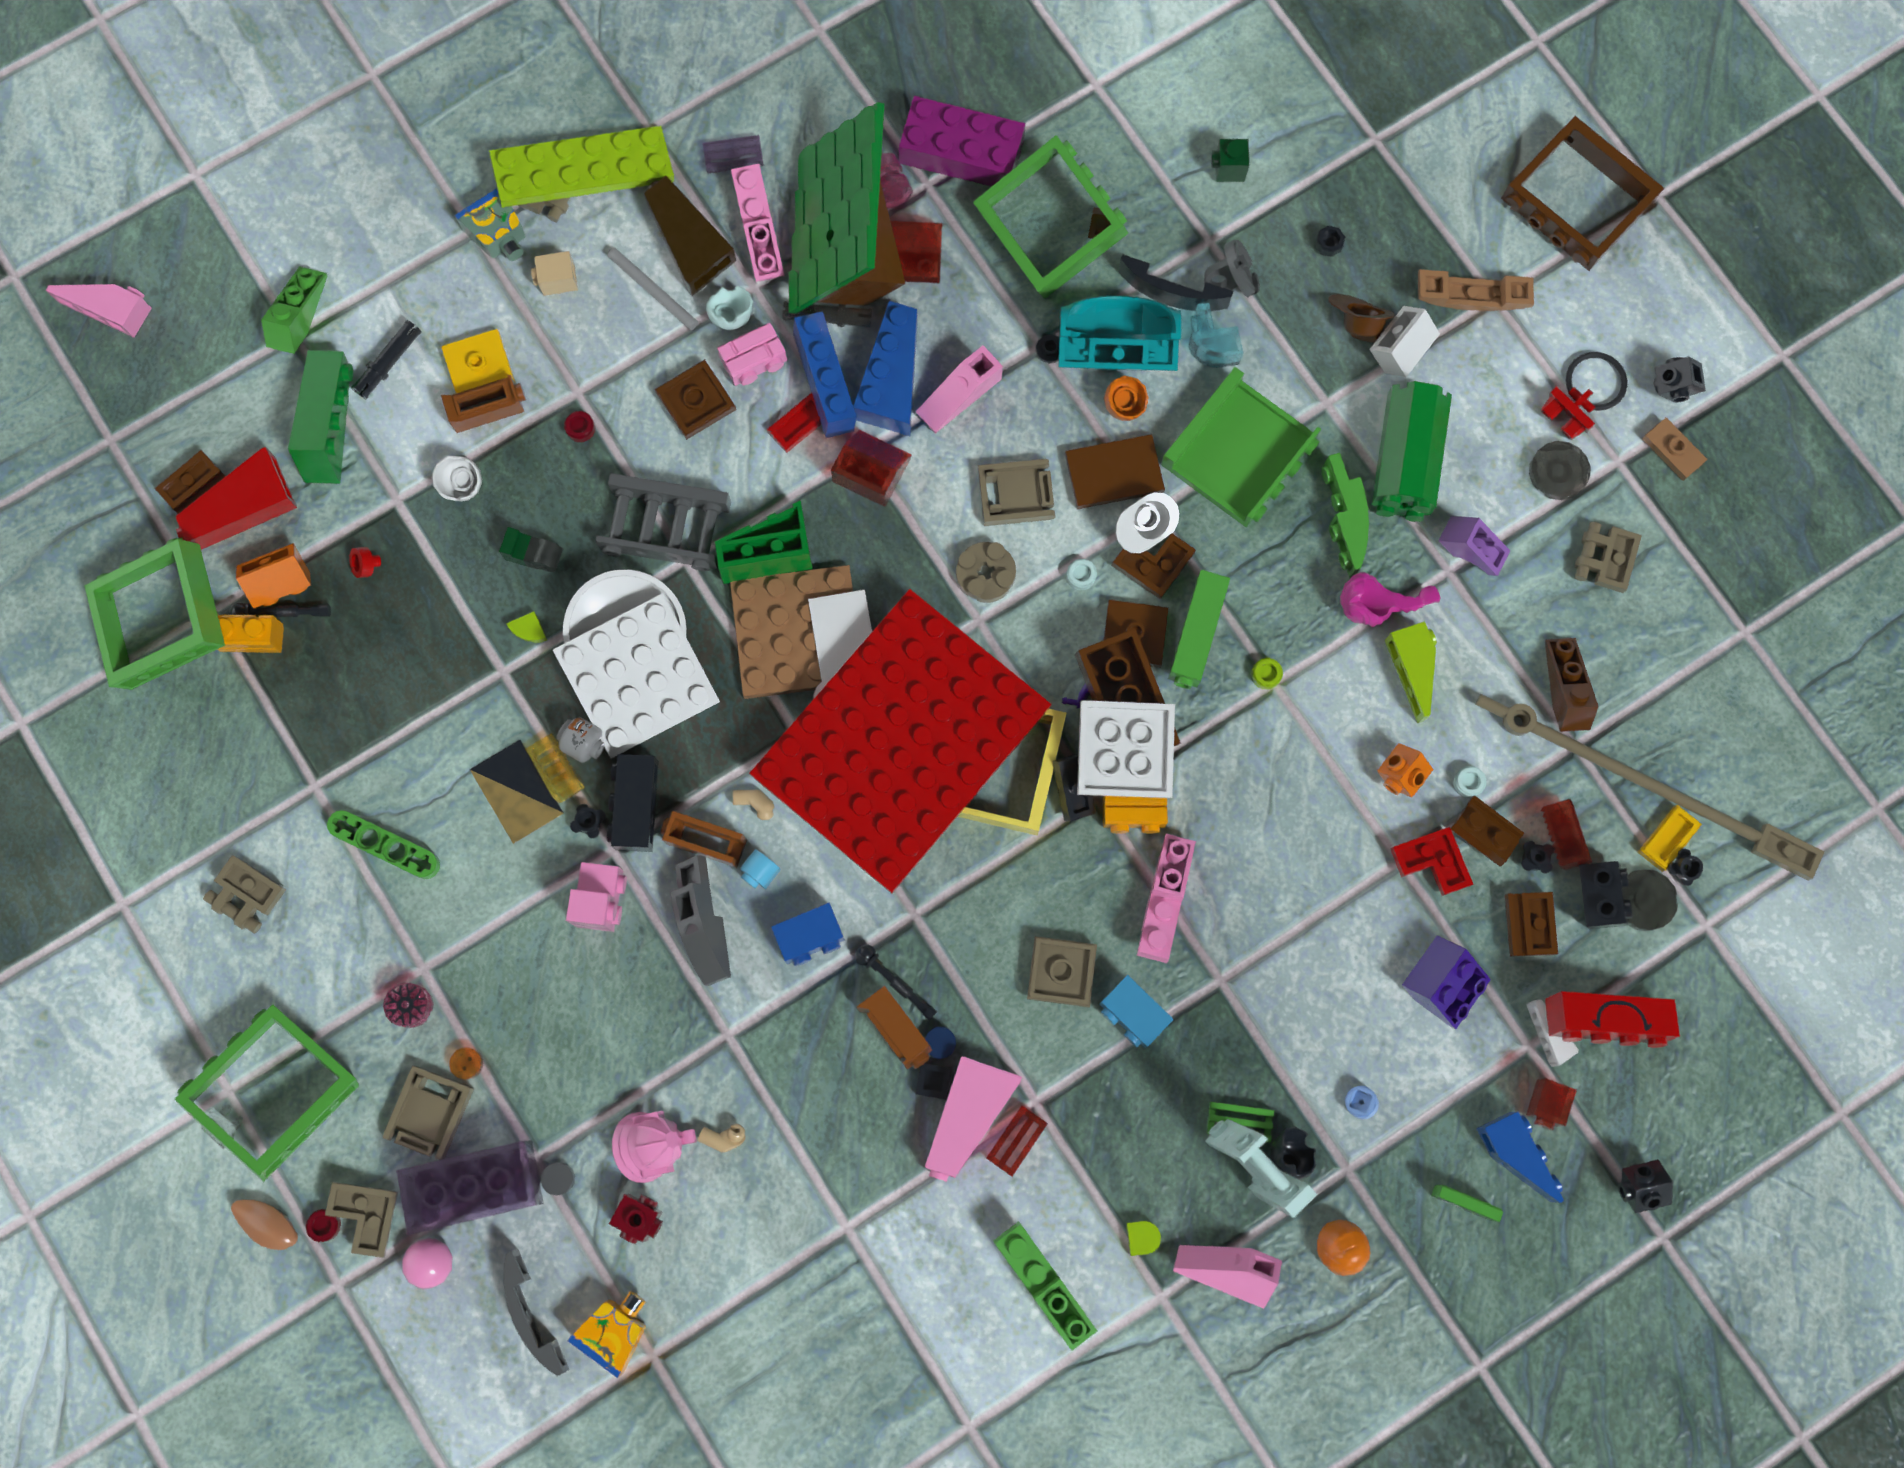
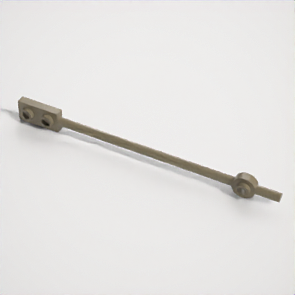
M1483 694L1479 695L1475 705L1503 718L1504 727L1509 733L1522 736L1532 732L1754 842L1751 853L1806 880L1814 878L1825 851L1768 823L1763 825L1761 830L1758 831L1537 722L1535 711L1526 704H1515L1509 708ZM1515 716L1522 719V726L1515 724Z

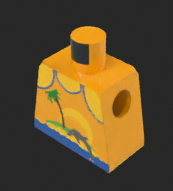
M630 1291L621 1305H618L611 1299L605 1301L570 1336L568 1342L616 1378L620 1377L625 1372L646 1328V1325L636 1318L646 1303L645 1300Z

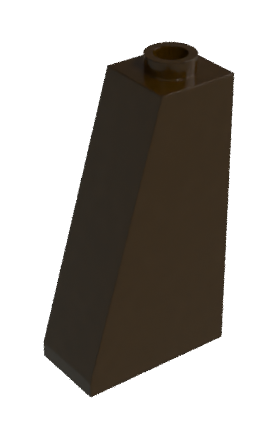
M667 176L649 185L647 191L644 192L648 208L689 294L694 296L736 262L734 248Z

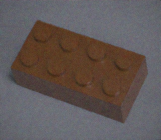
M1136 628L1080 649L1075 653L1092 701L1165 704ZM1174 727V746H1177L1181 742Z

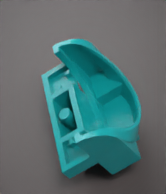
M1132 296L1091 297L1061 307L1058 368L1178 371L1179 340H1181L1182 329L1181 310H1176L1158 301Z

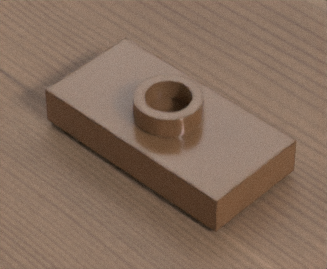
M1667 417L1642 438L1682 481L1708 460Z

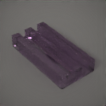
M759 135L702 143L707 174L731 171V169L754 164L764 166ZM757 155V157L737 159L740 156ZM726 158H728V159H736V160H729V161H722V162H715V163H712V162H711L712 160H719V159H726Z

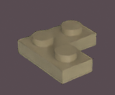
M332 1182L325 1215L357 1220L351 1253L380 1258L385 1257L398 1192Z

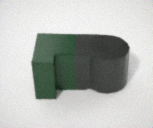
M508 527L499 552L506 561L537 570L555 572L563 548L551 541L526 535L517 529Z

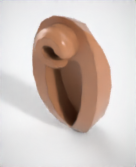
M243 1199L232 1204L231 1210L238 1224L257 1244L274 1250H285L296 1244L298 1234L290 1220L280 1210L256 1200Z

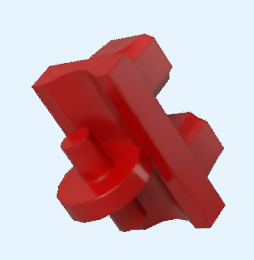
M1556 386L1550 392V398L1541 408V412L1552 421L1564 411L1571 419L1560 430L1570 440H1573L1584 431L1588 433L1595 423L1579 407L1582 406L1588 413L1596 408L1588 400L1593 392L1588 389L1582 394L1574 387L1568 392L1576 400L1573 402Z

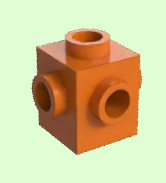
M1398 743L1377 772L1385 781L1383 785L1388 791L1395 795L1402 793L1412 798L1434 769L1422 752Z

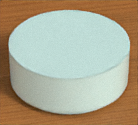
M1087 559L1073 561L1067 570V581L1076 590L1091 588L1097 577L1095 565Z
M1466 766L1455 774L1453 785L1459 795L1472 798L1474 795L1477 796L1483 792L1486 787V777L1479 768Z

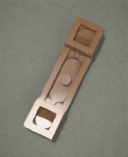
M1420 269L1418 271V299L1433 305L1460 310L1503 311L1530 308L1534 305L1533 278L1504 276L1502 280L1448 277V271Z

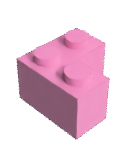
M581 862L577 890L571 889L566 921L577 928L614 932L615 925L620 924L622 917V906H618L619 896L625 893L627 876L623 875V870L618 866Z

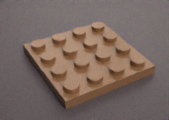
M850 565L730 582L744 699L816 690L822 680L808 599L853 592Z

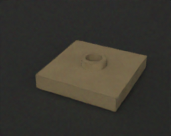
M1035 936L1027 1000L1089 1008L1097 944Z

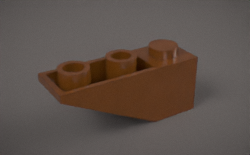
M1576 638L1546 639L1545 649L1552 707L1560 732L1591 730L1599 706Z

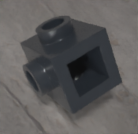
M1689 356L1685 358H1671L1665 362L1666 364L1655 367V390L1660 396L1673 403L1687 401L1690 398L1689 396L1706 391L1702 363Z
M1659 1159L1622 1168L1621 1182L1618 1183V1190L1624 1202L1628 1201L1635 1214L1672 1205L1673 1181Z

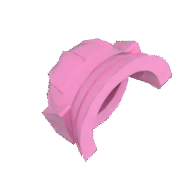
M664 1111L631 1113L621 1119L614 1130L612 1152L615 1163L621 1173L631 1181L637 1183L652 1182L661 1177L662 1174L674 1172L673 1164L681 1157L682 1145L697 1142L695 1129L680 1132L674 1121L665 1118Z

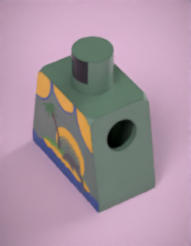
M497 188L455 215L463 232L491 258H495L504 252L509 261H515L523 255L524 250L519 245V242L526 235L513 207L501 208Z

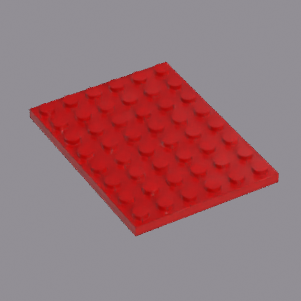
M909 589L749 774L876 882L893 894L1049 710L1052 704Z

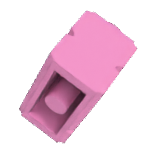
M770 322L717 347L719 357L734 386L739 384L749 385L757 379V375L766 371L769 373L776 372L787 361L786 351Z

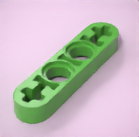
M336 811L328 818L327 829L330 834L350 845L422 879H431L439 872L440 860L434 853L347 811ZM339 820H346L347 824L357 828L355 834L345 829L340 831L337 822ZM369 830H375L378 834L377 842L373 846H365L362 841L363 835ZM396 843H402L405 847L404 856L398 860H393L390 857V848ZM412 856L421 860H426L429 857L428 862L432 865L429 870L423 869L420 872L421 867L410 860Z

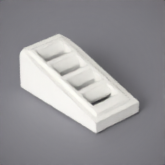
M1538 999L1526 1004L1551 1067L1560 1066L1578 1053V1049L1573 1042H1564L1562 1037L1549 1036L1546 1005L1542 1000Z

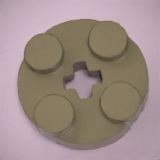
M980 542L971 545L960 554L956 567V579L961 591L967 596L969 595L983 603L995 602L1005 597L1013 586L1016 577V565L1012 555L1002 544L997 542ZM987 565L988 568H993L994 571L991 573L990 579H986L984 575H978L977 572L981 571L982 566Z

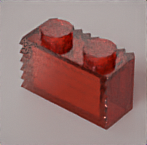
M1571 799L1543 806L1540 811L1543 814L1542 817L1545 820L1544 823L1547 826L1546 829L1549 832L1548 835L1551 838L1550 841L1553 844L1552 847L1555 850L1554 853L1557 856L1556 859L1559 862L1560 868L1569 870L1582 864L1592 863Z

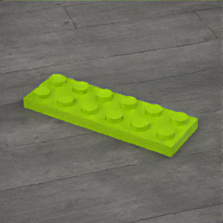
M662 126L489 150L501 208L649 186L654 181L661 180L665 176L674 182V173Z

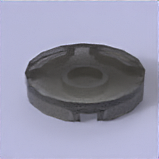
M1555 441L1545 444L1535 453L1529 466V476L1532 485L1550 499L1565 500L1573 498L1585 488L1590 479L1591 466L1587 456L1579 447L1570 442Z
M1650 869L1636 870L1628 873L1629 887H1623L1625 900L1631 899L1633 918H1627L1628 926L1635 930L1651 931L1660 929L1671 922L1677 912L1678 903L1675 886L1668 877L1656 870Z

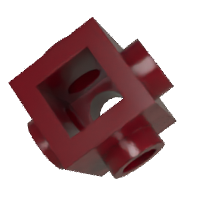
M624 1194L609 1225L621 1231L619 1235L621 1238L636 1245L638 1240L646 1242L649 1237L653 1239L656 1237L663 1224V1221L659 1219L662 1211L656 1208L658 1202L641 1194L638 1199L631 1194ZM637 1214L642 1218L640 1225L636 1222Z

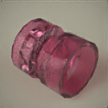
M884 153L881 156L880 180L887 209L903 204L913 194V188L907 176L902 174L903 168L894 153Z

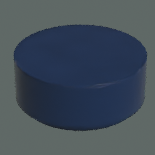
M936 1027L926 1035L925 1040L932 1049L929 1053L932 1057L945 1059L952 1055L956 1048V1038L949 1029Z

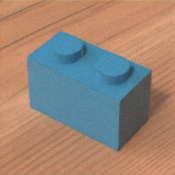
M1129 975L1099 1004L1104 1008L1101 1014L1113 1025L1118 1022L1126 1030L1123 1035L1135 1047H1138L1140 1044L1144 1048L1148 1047L1174 1020Z

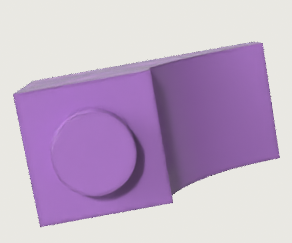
M1451 516L1438 540L1453 557L1464 559L1491 576H1498L1510 553V550L1480 518Z

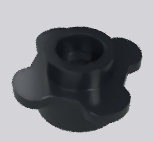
M580 804L576 808L577 813L575 814L574 821L570 823V828L574 833L582 832L587 834L589 838L594 839L600 834L599 827L601 822L606 819V814L601 809L594 810L588 807L587 804ZM586 819H591L589 824L585 823Z
M1527 841L1523 845L1524 853L1521 862L1523 869L1526 871L1540 870L1543 874L1549 873L1553 868L1550 863L1551 855L1554 853L1553 846L1549 843L1539 845L1535 844L1534 841ZM1536 854L1540 855V860L1535 858Z
M1681 849L1678 852L1677 859L1669 864L1668 871L1671 875H1676L1682 885L1689 886L1693 883V880L1701 876L1703 862L1698 857L1692 856L1690 850Z

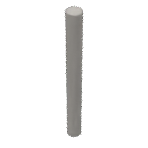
M615 247L610 249L607 256L686 327L690 330L697 327L698 321L620 251Z

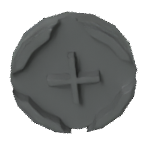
M1235 239L1224 245L1226 259L1206 269L1204 272V285L1208 282L1229 290L1239 287L1247 298L1258 293L1260 290L1258 275L1255 272L1252 274L1250 272L1252 260L1242 242L1235 241ZM1217 275L1226 277L1224 281L1219 283L1211 280Z

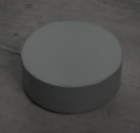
M552 1163L543 1170L541 1175L542 1187L551 1195L567 1193L575 1182L572 1168L565 1163Z

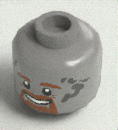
M582 717L573 720L568 719L557 734L559 749L580 763L587 762L591 758L597 759L604 749L605 743L601 741L602 730Z

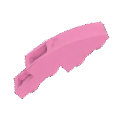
M754 164L731 169L755 280L760 282L783 277V266L760 165Z
M1165 834L1142 924L1137 956L1163 963L1168 962L1196 841Z

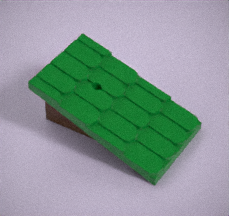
M877 102L872 106L865 107L856 117L844 121L839 128L833 132L826 133L815 144L806 146L798 157V190L795 191V232L792 236V270L789 271V313H798L815 302L867 306L906 284L880 180L885 103Z

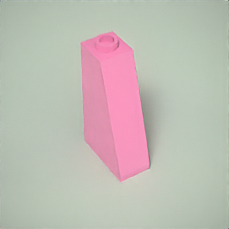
M961 1056L925 1168L931 1169L929 1176L946 1182L949 1176L954 1178L957 1176L1020 1084L1021 1076Z

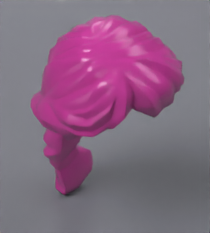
M1359 572L1345 583L1340 596V604L1348 619L1354 623L1369 625L1373 628L1387 620L1392 612H1416L1425 605L1435 602L1439 603L1441 597L1435 586L1422 588L1419 595L1415 598L1411 596L1406 597L1386 589L1374 576L1365 572Z

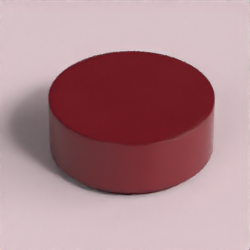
M575 411L567 416L564 422V429L571 440L581 443L593 437L595 423L588 413Z
M326 1209L314 1211L306 1221L308 1236L316 1242H327L334 1239L341 1229L340 1217L325 1215Z

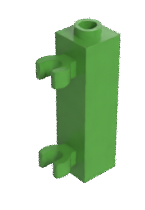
M1201 570L1197 577L1168 677L1178 687L1191 689L1193 686L1197 688L1201 682L1230 582L1229 577Z

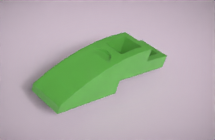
M1336 453L1327 457L1321 471L1325 484L1330 485L1333 493L1331 495L1333 509L1336 512L1339 511L1329 526L1330 536L1333 542H1337L1340 549L1338 555L1340 565L1343 570H1347L1348 576L1351 578L1361 569L1366 554L1369 532L1368 505L1361 477L1349 480L1341 454Z
M1019 1221L993 1240L1071 1351L1097 1332L1095 1326Z

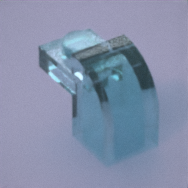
M1209 303L1197 304L1195 314L1191 316L1193 333H1191L1188 343L1193 357L1201 364L1213 368L1239 365L1244 353L1238 326L1215 330Z

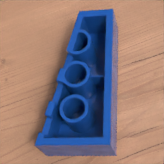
M892 301L888 302L853 406L857 416L856 421L910 437L918 327L916 308Z

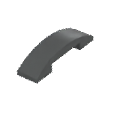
M518 1249L506 1253L503 1273L504 1291L513 1324L531 1354L546 1369L559 1376L570 1369L557 1339L545 1345L519 1286L531 1279Z

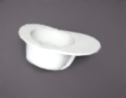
M1152 493L1137 500L1126 508L1117 520L1115 533L1118 543L1130 553H1142L1174 532L1179 521L1178 506L1171 497L1164 493Z

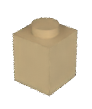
M569 251L534 256L536 268H531L534 286L539 285L544 296L578 290L575 264Z

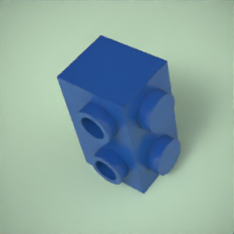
M830 902L771 926L787 965L793 962L794 967L812 960L810 955L822 950L823 954H828L841 948L840 942L845 941Z

